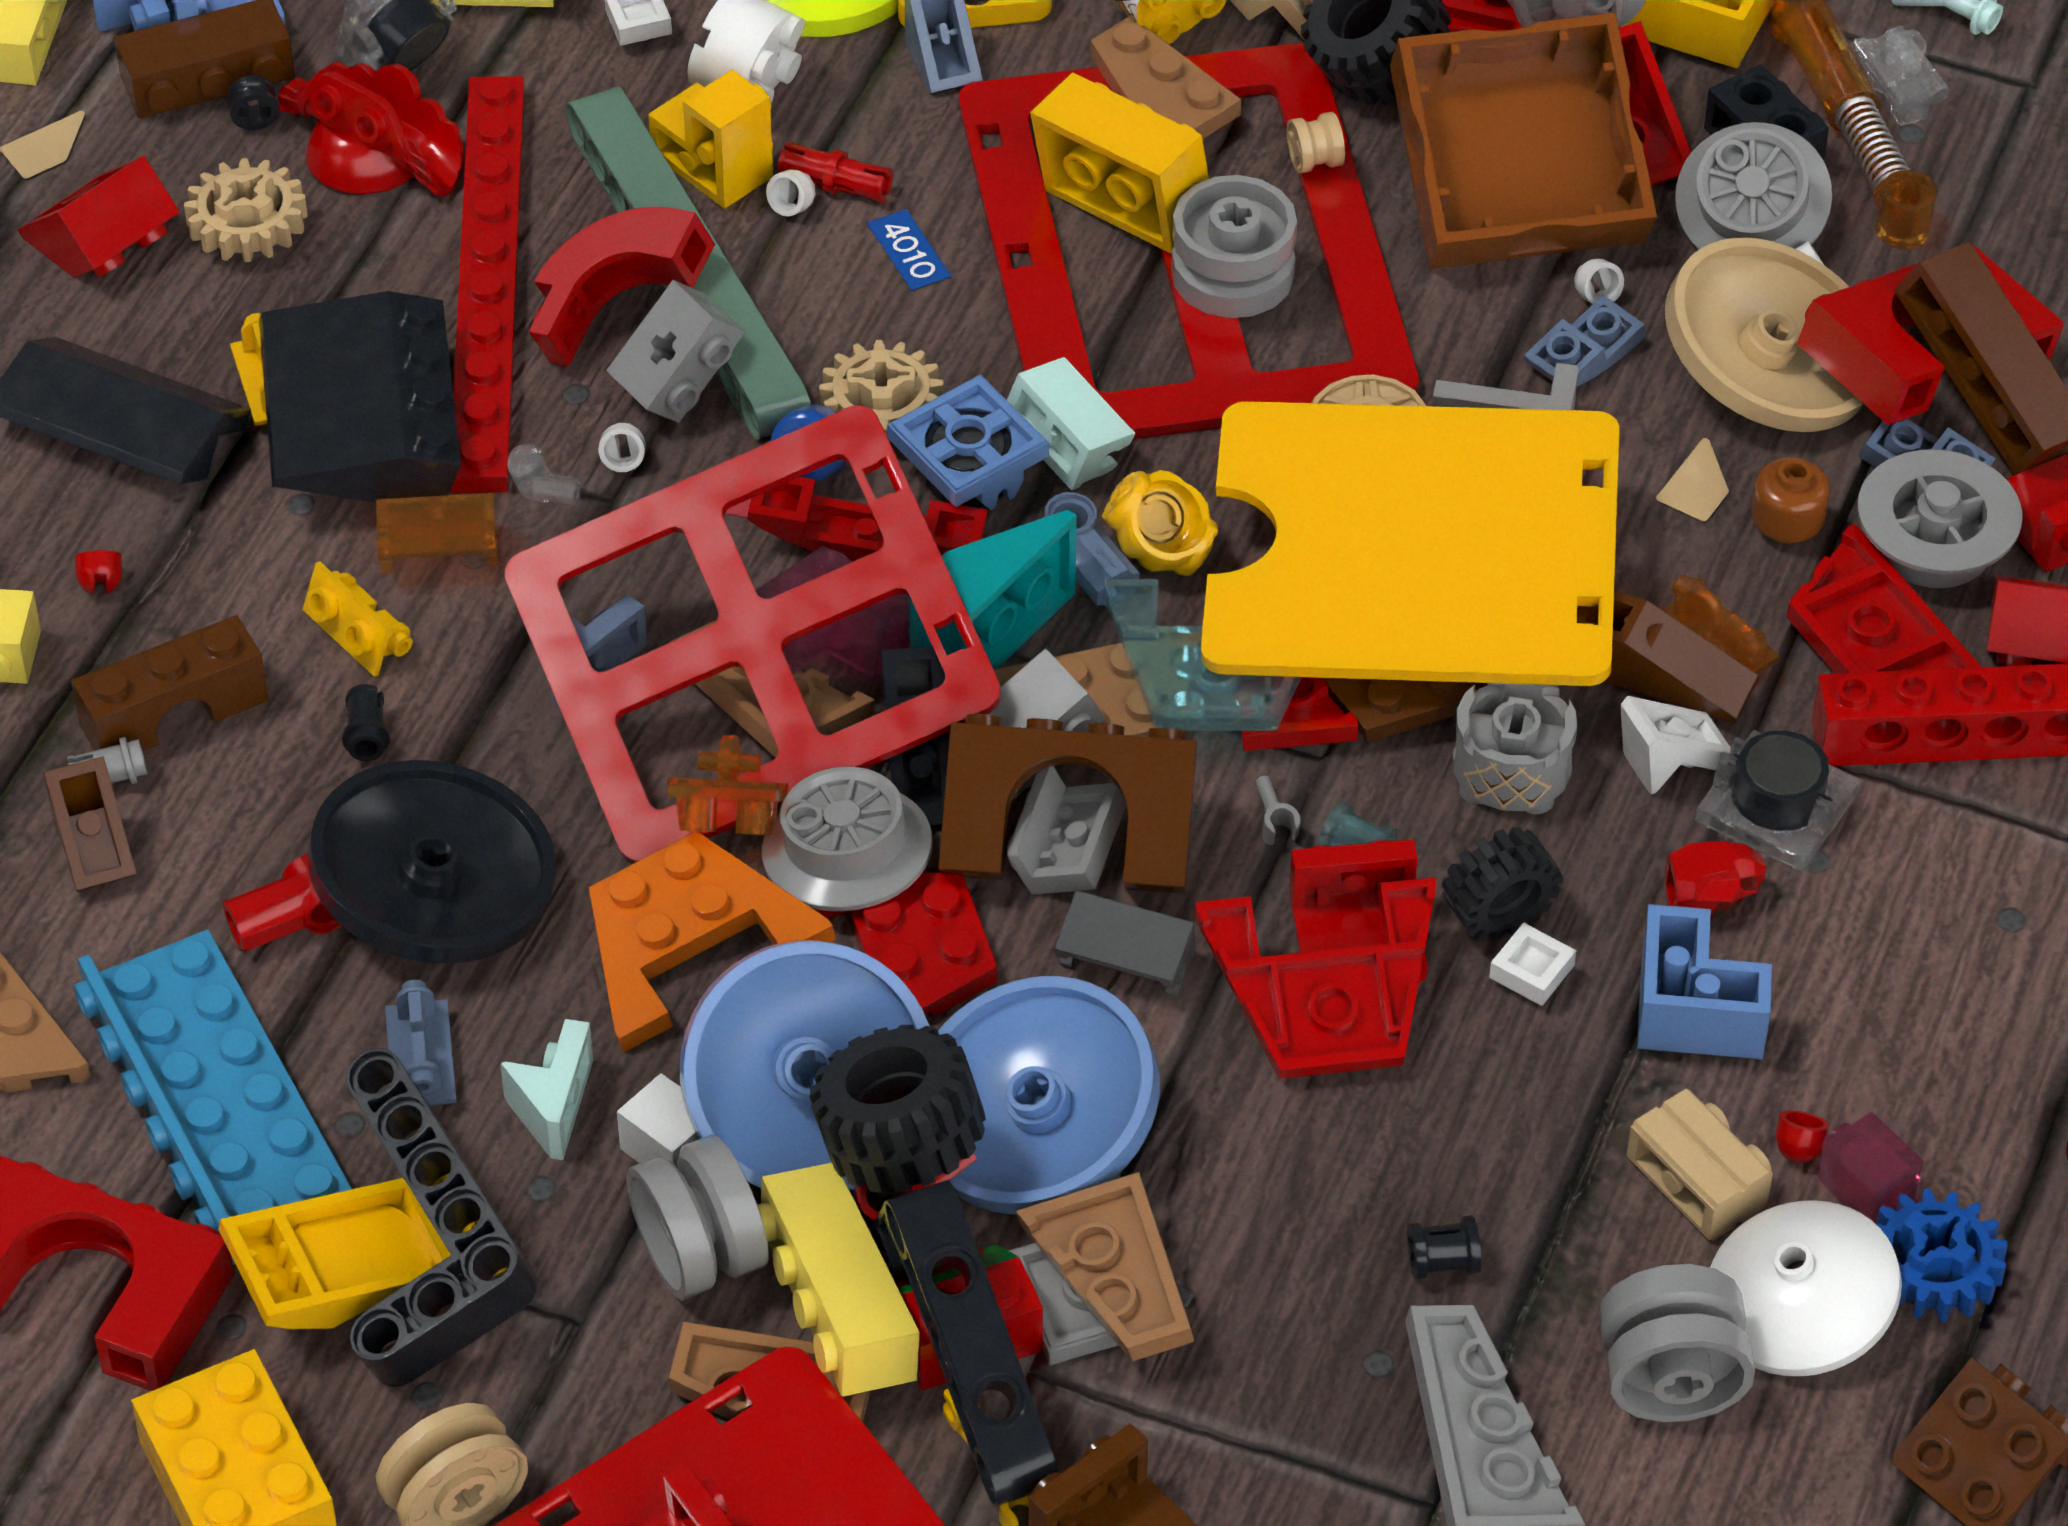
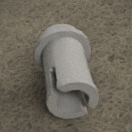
M126 737L119 738L120 744L76 756H67L69 765L104 756L111 784L130 779L131 784L138 783L137 777L148 774L139 739L127 742Z

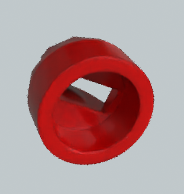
M95 550L78 553L74 556L76 579L84 591L94 595L95 583H104L105 594H109L117 589L122 580L123 573L121 553L109 550Z
M1789 1110L1781 1112L1775 1131L1778 1149L1785 1158L1795 1163L1811 1161L1819 1156L1826 1144L1829 1123L1817 1115L1803 1111Z

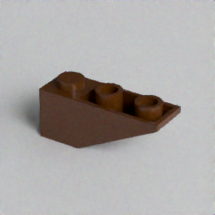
M1614 590L1612 666L1609 677L1603 682L1681 707L1706 712L1710 716L1736 724L1758 682V675L1648 600ZM1598 605L1593 607L1579 606L1577 610V623L1598 625Z

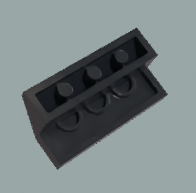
M58 337L27 341L0 378L1 418L178 484L208 479L219 435L245 431L251 411L248 407Z

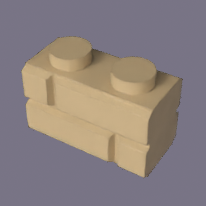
M1687 1088L1666 1100L1661 1108L1655 1107L1637 1118L1630 1127L1627 1157L1708 1240L1713 1242L1732 1230L1739 1221L1743 1223L1762 1211L1768 1203L1773 1173L1765 1154L1755 1145L1745 1146L1730 1131L1729 1123L1724 1113L1713 1103L1704 1105Z

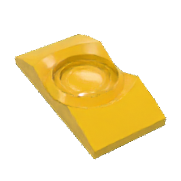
M449 1174L440 1177L433 1186L442 1183ZM404 1178L222 1218L218 1228L265 1325L276 1328L333 1329L365 1312L451 1256ZM478 1221L470 1223L464 1228L462 1233L471 1230ZM507 1268L499 1270L494 1276L507 1270Z

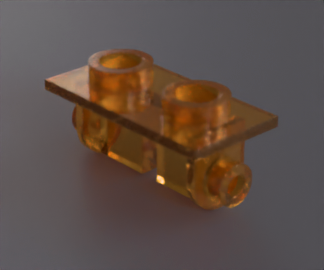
M1685 574L1674 582L1671 592L1675 595V602L1662 609L1668 615L1756 674L1780 660V655L1765 642L1766 635L1759 629L1754 630L1731 609L1727 610L1724 608L1722 601L1705 588V582L1700 577L1690 578Z

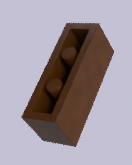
M255 0L114 37L120 77L138 119L227 96L228 88L232 83L246 76H261L268 79L272 84L295 78L290 37L273 0Z

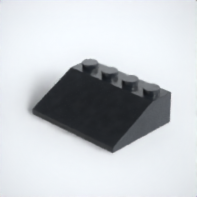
M385 291L262 312L259 318L272 487L441 512L461 467L443 300Z

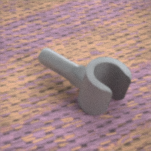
M1268 776L1259 777L1256 780V785L1265 806L1262 828L1263 841L1268 845H1274V826L1276 825L1287 827L1292 833L1293 841L1297 840L1300 828V814L1297 809L1292 805L1278 801Z

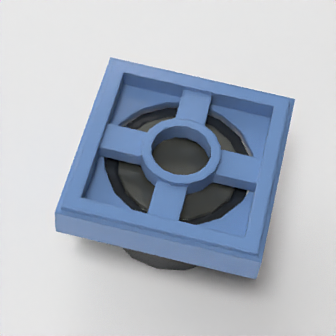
M981 374L887 424V438L926 477V484L932 494L943 502L952 503L955 507L960 505L969 507L986 506L990 510L995 509L998 498L1003 496V494L1009 500L1015 497L1024 480L1025 469L1049 457V442Z

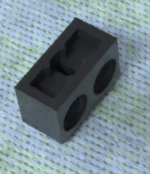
M1762 64L1709 88L1704 129L1710 135L1724 128L1742 123L1759 122L1775 124L1787 128L1807 140L1824 161L1829 127L1820 115L1812 112L1791 92L1785 82L1778 80Z

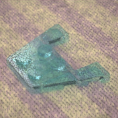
M1105 579V599L1155 728H1173L1189 731H1277L1301 677L1223 675L1211 672L1203 665L1201 659L1203 626H1158V579Z

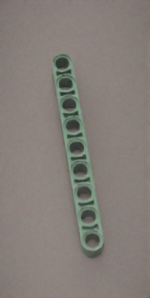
M616 86L567 102L565 104V113L572 137L617 213L642 207H669L696 212L711 236L715 246L693 289L705 293L745 331V334L734 347L730 359L717 370L715 375L753 438L760 440L771 436L778 421L785 415L798 408L811 405L802 380L621 87ZM661 284L665 291L668 285Z

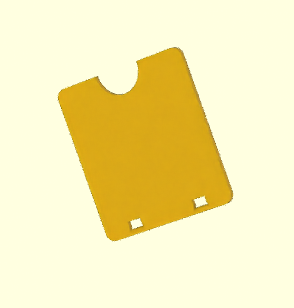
M1248 401L1238 402L1229 406L1222 416L1216 496L1238 499L1260 509L1273 523L1276 530V538L1269 551L1255 563L1232 572L1207 574L1201 638V659L1203 665L1211 672L1223 675L1593 686L1602 683L1609 677L1612 666L1619 458L1618 421L1606 412L1582 410ZM1603 469V488L1598 486H1582L1583 470ZM1598 605V625L1577 623V606L1593 607Z

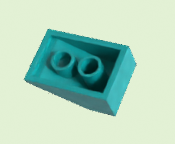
M1068 509L949 550L942 555L993 670L998 669L1076 594L1077 515ZM909 597L910 627L908 634L910 637V648L932 647L913 602ZM954 620L949 625L936 630L946 655L961 649H967Z

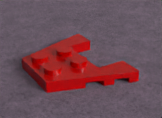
M922 873L910 887L899 895L881 904L852 911L814 909L826 918L846 914L860 952L878 960L893 971L915 996L924 1014L928 1013L931 1018L997 982V964L963 874Z
M1436 877L1380 883L1378 895L1386 944L1273 956H1260L1251 896L1195 902V921L1278 1079L1403 1066L1437 888Z

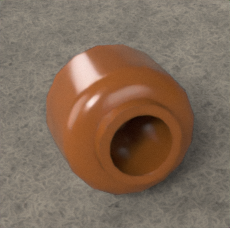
M1794 457L1780 458L1766 464L1758 473L1754 486L1751 507L1754 525L1763 535L1779 543L1792 544L1804 542L1815 537L1823 528L1831 490L1827 475L1817 465L1805 459Z

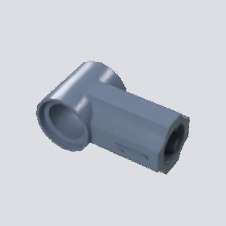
M1073 492L1055 495L1048 501L1044 517L1067 509L1077 515L1076 582L1097 606L1104 605L1107 609H1110L1124 602L1130 592L1138 586L1140 573L1096 522L1097 509L1089 498Z

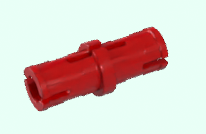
M787 141L784 144L785 149H782L780 152L778 173L786 170H799L808 174L814 184L823 186L824 192L836 195L837 191L863 196L879 203H884L886 195L890 193L893 181V171L891 168L871 165L847 158L848 153L835 149L829 153L808 148L791 141Z

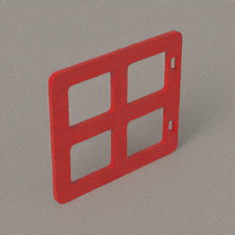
M854 405L521 551L509 560L505 568V580L617 845L623 856L633 864L695 831L706 838H711L782 806L789 791L800 781L814 773L835 767H860L866 769L949 732L951 722L966 723L967 714H990L997 708L1001 700L1002 691L997 676L877 414L866 406ZM837 460L848 462L884 538L883 546L872 554L769 599L761 598L756 593L724 519L726 511L739 503ZM884 465L895 493H888L876 499L865 475ZM675 532L684 534L718 609L719 615L717 620L707 627L605 672L595 671L591 666L560 593L561 585L564 581L669 534ZM896 594L908 595L913 602L945 673L943 684L831 735L819 733L784 656L786 644ZM954 620L967 649H961L946 655L936 630L949 625ZM729 668H742L748 677L776 741L778 755L774 760L667 808H653L618 729L620 718L625 714Z

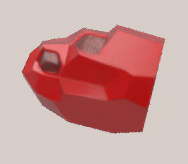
M1727 841L1689 843L1667 854L1665 894L1668 906L1711 909V915L1715 911H1726L1738 899L1757 893L1759 886L1765 879L1767 867L1764 859L1757 851L1745 844Z

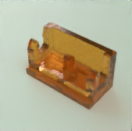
M494 493L376 500L378 561L381 563V572H393V559L485 554L486 566H498V530Z

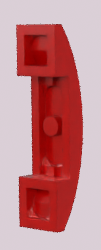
M798 477L751 498L747 520L768 533L799 547L854 562L878 551L883 546L884 538L868 504L814 495L815 479ZM930 500L927 515L923 514V517L941 556L949 550L981 540L988 510L963 505L955 507L952 503Z

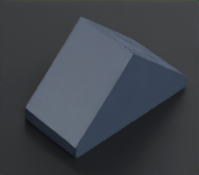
M905 0V43L928 92L933 93L967 85L972 82L983 81L965 1Z

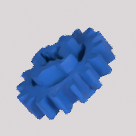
M1924 1189L1922 1200L1918 1203H1914L1909 1196L1903 1193L1898 1196L1896 1210L1882 1206L1878 1212L1876 1225L1887 1236L1893 1249L1897 1250L1896 1256L1902 1280L1899 1306L1905 1301L1914 1304L1913 1317L1917 1319L1924 1315L1926 1308L1935 1309L1941 1322L1948 1321L1950 1308L1957 1307L1966 1317L1972 1316L1976 1300L1989 1305L1993 1300L1995 1287L2001 1286L2007 1265L2004 1260L2008 1245L2006 1240L1996 1239L1999 1228L1998 1221L1993 1219L1981 1222L1979 1216L1982 1205L1977 1202L1969 1205L1966 1209L1957 1206L1958 1193L1951 1191L1946 1197L1945 1202L1935 1200L1931 1189Z

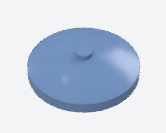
M800 940L775 944L753 952L730 966L709 986L695 1007L685 1030L680 1055V1084L684 1105L691 1124L700 1139L711 1134L720 1137L731 1150L747 1182L761 1188L762 1176L832 1163L812 1111V1102L809 1097L810 1087L816 1084L814 1076L820 1067L829 1065L827 1058L836 1050H844L849 1046V1041L859 1036L862 1038L874 1034V1030L885 1027L888 1030L897 1029L900 1025L913 1024L915 1029L929 1026L925 1014L915 996L893 971L878 960L853 948L831 942ZM843 1177L849 1191L855 1189V1186L849 1184L847 1178Z
M1040 976L1016 980L993 988L971 1000L952 1015L938 1030L939 1035L948 1033L955 1038L957 1046H962L986 1120L983 1121L985 1127L983 1138L974 1142L976 1146L974 1154L977 1160L950 1180L958 1197L964 1201L992 1212L1016 1214L1017 1210L1111 1181L1129 1164L1144 1143L1152 1127L1159 1102V1065L1151 1041L1136 1016L1121 1000L1107 990L1090 982L1062 976Z

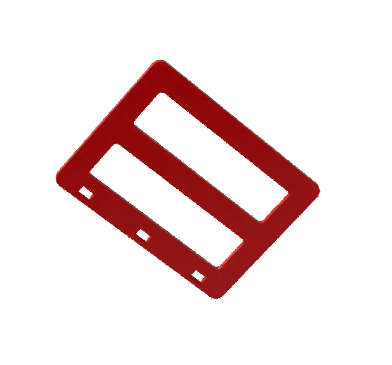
M1303 43L1185 57L1237 97L1259 94L1274 96L1279 107L1286 135L1288 120L1303 118L1310 122L1317 120L1319 115L1323 113L1334 112L1337 115L1344 138V164L1329 167L1322 163L1315 165L1310 172L1298 173L1352 356V360L1348 362L1271 372L1255 371L1250 363L1238 318H1225L1206 314L1186 303L1174 288L1171 272L1172 254L1159 248L1194 379L1189 382L1113 392L1099 391L1094 384L1029 125L1032 123L1030 112L1072 72L1094 83H1102L1110 90L1111 88L1098 67L977 81L965 85L960 90L959 111L1023 372L1065 357L1135 432L1133 439L1221 428L1223 413L1229 406L1238 402L1312 403L1314 397L1329 384L1349 376L1374 374L1402 382L1418 393V372L1328 77L1306 52ZM998 133L1001 146L984 149L980 134ZM1028 252L1031 266L1013 269L1009 253Z

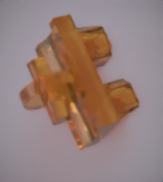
M724 735L722 737L719 752L700 751L698 754V769L718 771V780L668 778L667 796L677 797V816L680 831L716 832L717 799L737 800L736 833L772 835L777 816V803L783 802L788 794V783L738 781L740 772H760L761 757L760 754H742L739 738L735 735Z

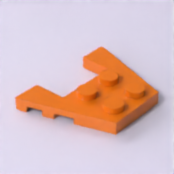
M697 831L589 887L614 1030L619 1046L624 1053L673 1027L668 1010L648 980L754 924L760 925L773 945L800 940L831 943L836 940L833 925L826 917Z

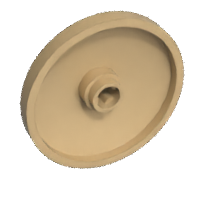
M1746 237L1729 238L1710 243L1692 254L1684 263L1667 293L1665 303L1667 330L1681 362L1692 377L1711 396L1734 412L1752 421L1772 428L1794 432H1817L1839 426L1851 419L1864 406L1856 396L1797 345L1805 323V312L1812 303V300L1823 294H1830L1849 287L1837 274L1799 250L1769 240Z

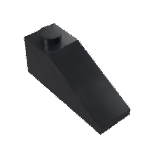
M933 646L881 650L880 672L884 711L943 684L945 680L944 671ZM949 732L889 758L891 782L896 786L899 793L918 805L927 817L930 827H942L950 740Z

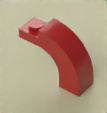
M635 208L598 220L567 240L540 270L534 282L545 297V301L536 311L529 333L549 363L569 367L594 317L611 298L631 287L643 284L669 285L672 280L693 288L715 243L696 212L677 208Z

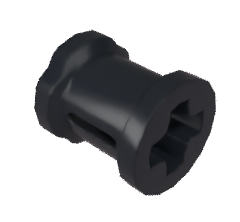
M1473 1215L1462 1216L1460 1223L1430 1227H1422L1420 1223L1407 1225L1409 1263L1414 1279L1426 1278L1428 1272L1465 1268L1469 1274L1480 1273L1481 1246L1477 1223Z

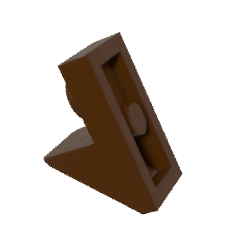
M104 756L43 772L57 836L60 835L75 891L135 876L137 873Z

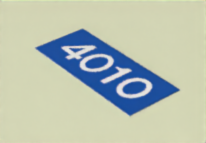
M907 209L866 222L911 291L952 277Z

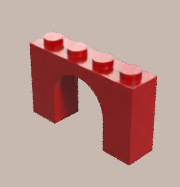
M1972 244L1983 262L1989 267L1991 274L2014 309L2020 314L2022 321L2043 353L2050 360L2065 323ZM1917 264L1902 267L1897 271L1871 280H1864L1851 287L1830 294H1823L1813 299L1805 312V323L1797 342L1798 346L1887 425L1928 411L1945 368L1944 364L1902 328L1904 326L1917 325L1894 292V289Z
M0 1155V1311L23 1276L43 1259L59 1252L73 1249H94L112 1254L124 1261L133 1272L127 1286L94 1336L102 1373L149 1391L165 1386L234 1276L231 1254L220 1233L205 1224L191 1225L166 1216L150 1204H133L108 1195L103 1189L92 1183L82 1182L78 1184L53 1175L47 1169L34 1162L20 1163Z

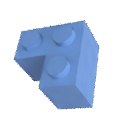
M1648 904L1641 958L1637 1049L1763 1059L1771 1012L1772 964L1709 959L1711 909Z

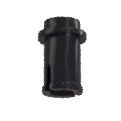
M369 684L354 686L345 696L348 725L343 730L342 743L349 754L359 761H372L379 758L390 743L389 730L383 722L384 694L382 691L377 693L378 687Z

